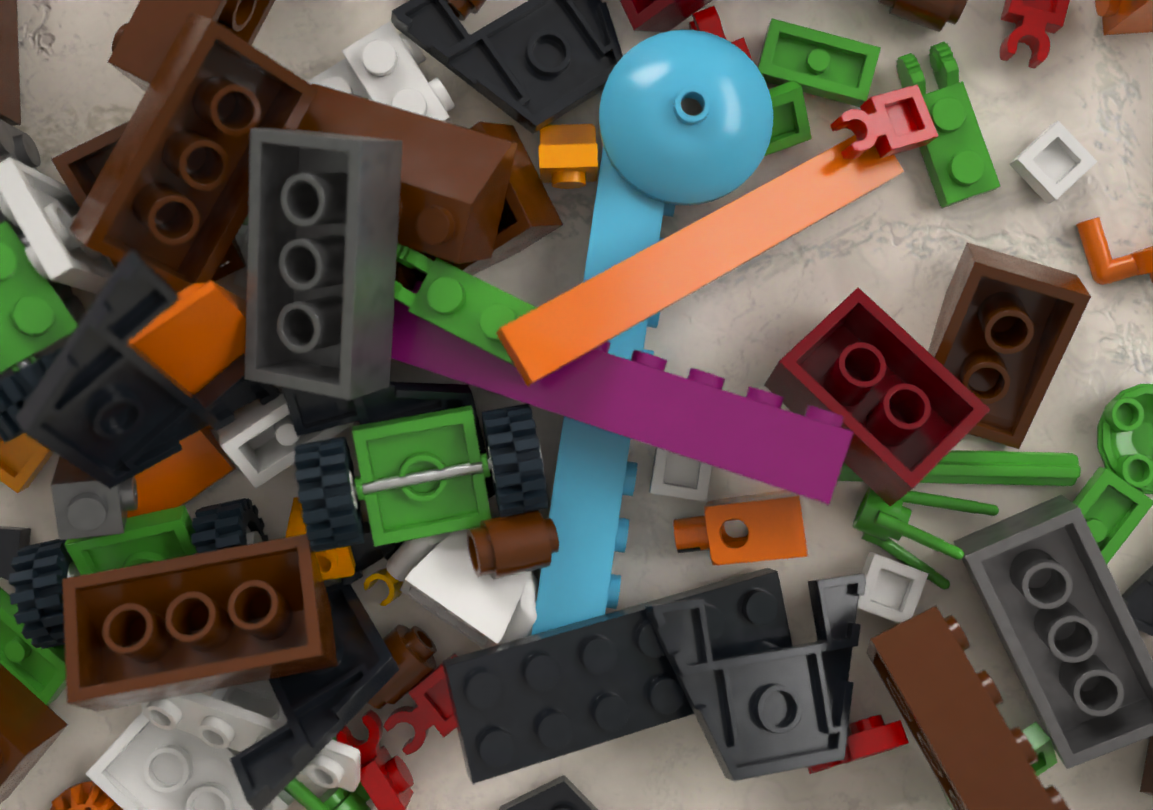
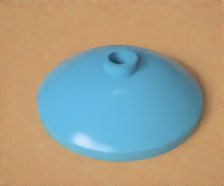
M673 30L659 33L631 48L610 73L603 89L599 108V129L602 144L611 164L619 175L645 196L673 205L690 206L712 202L740 187L753 174L765 156L773 128V107L770 92L764 77L755 63L745 52L728 40L697 30ZM688 98L695 99L699 102L702 111L699 115L690 116L682 110L681 102Z

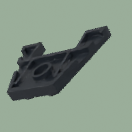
M410 0L392 10L391 22L396 29L532 134L601 92L613 68L623 57L606 2L602 3V0H528L473 34H468L445 0Z
M131 250L124 256L16 419L27 435L111 489L181 451L182 446L179 441L208 425L217 431L236 421L233 414L234 411L256 399L263 406L277 398L281 392L275 385L246 380L245 355L242 354L203 389L193 395L135 347L130 340L180 297L168 282L134 250Z
M390 381V387L351 400L282 387L297 437L355 421L363 425L471 405L480 453L486 452L473 394L469 385ZM491 472L490 477L484 478L488 499L495 495ZM364 522L362 524L364 543L351 546L356 564L355 573L353 576L341 578L343 585L352 584L363 577V570L382 558L388 561L404 541L374 547L370 522Z
M864 573L807 581L817 636L816 642L717 659L712 658L703 598L645 606L647 617L725 778L739 781L845 759L854 682H849L848 680L852 648L858 646L861 624H856L858 598L865 594L866 579Z
M343 582L325 587L331 606L338 666L268 679L287 719V724L230 758L246 801L254 810L265 809L400 670L351 584L344 586Z

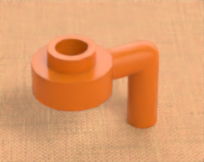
M1100 217L1076 224L1093 280L1096 283L1106 285L1148 273L1153 283V246L1112 259Z

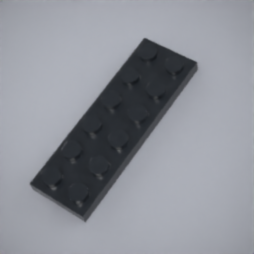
M770 568L761 569L442 661L465 766L472 784L694 714L647 617L645 606L703 598L713 659L793 646L778 571Z

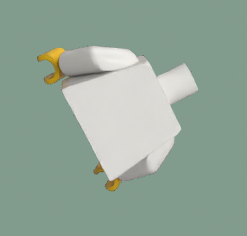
M470 529L404 541L386 562V568L370 575L363 583L364 590L366 591L373 587L378 579L383 580L389 587V595L380 603V606L388 605L403 592L483 649L531 636L533 624L537 619L536 601L539 581L536 576L531 573L532 571L495 580L492 579L490 574L477 577L470 560L467 545V531Z

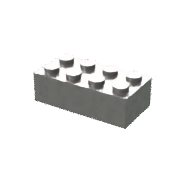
M251 128L245 346L246 380L347 400L390 387L403 141L297 129Z
M1059 495L953 541L956 547L964 551L962 561L1045 733L1051 738L1054 750L1067 769L1153 736V660L1079 506L1064 496Z

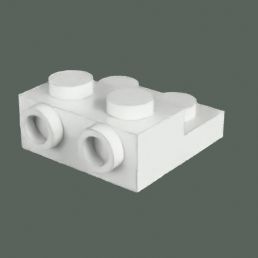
M391 21L343 49L342 52L346 57L345 59L307 81L310 84L324 85L452 123L447 112L455 108V104L438 77L430 82L426 80L418 67V64L426 60L422 50L403 33L398 34Z

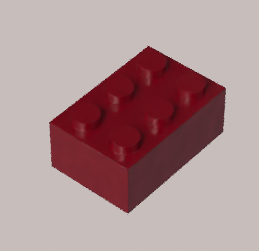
M859 287L777 363L764 384L773 394L784 397L783 404L793 413L805 416L809 405L843 416L841 428L853 432L844 463L889 506H892L913 490L991 410Z

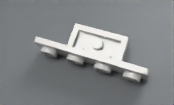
M264 680L215 689L211 696L198 692L141 703L143 715L155 726L165 730L176 728L200 737L206 744L217 749L231 748L241 752L287 724V719L270 683ZM331 740L300 773L308 776L314 783L322 787H339L354 792L360 782V751L355 747Z

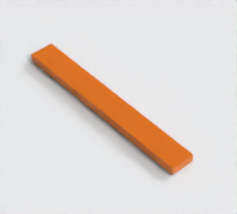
M854 135L502 326L496 334L528 387L895 179L904 172L895 155L880 158L874 144L856 159H843L841 152L857 141Z

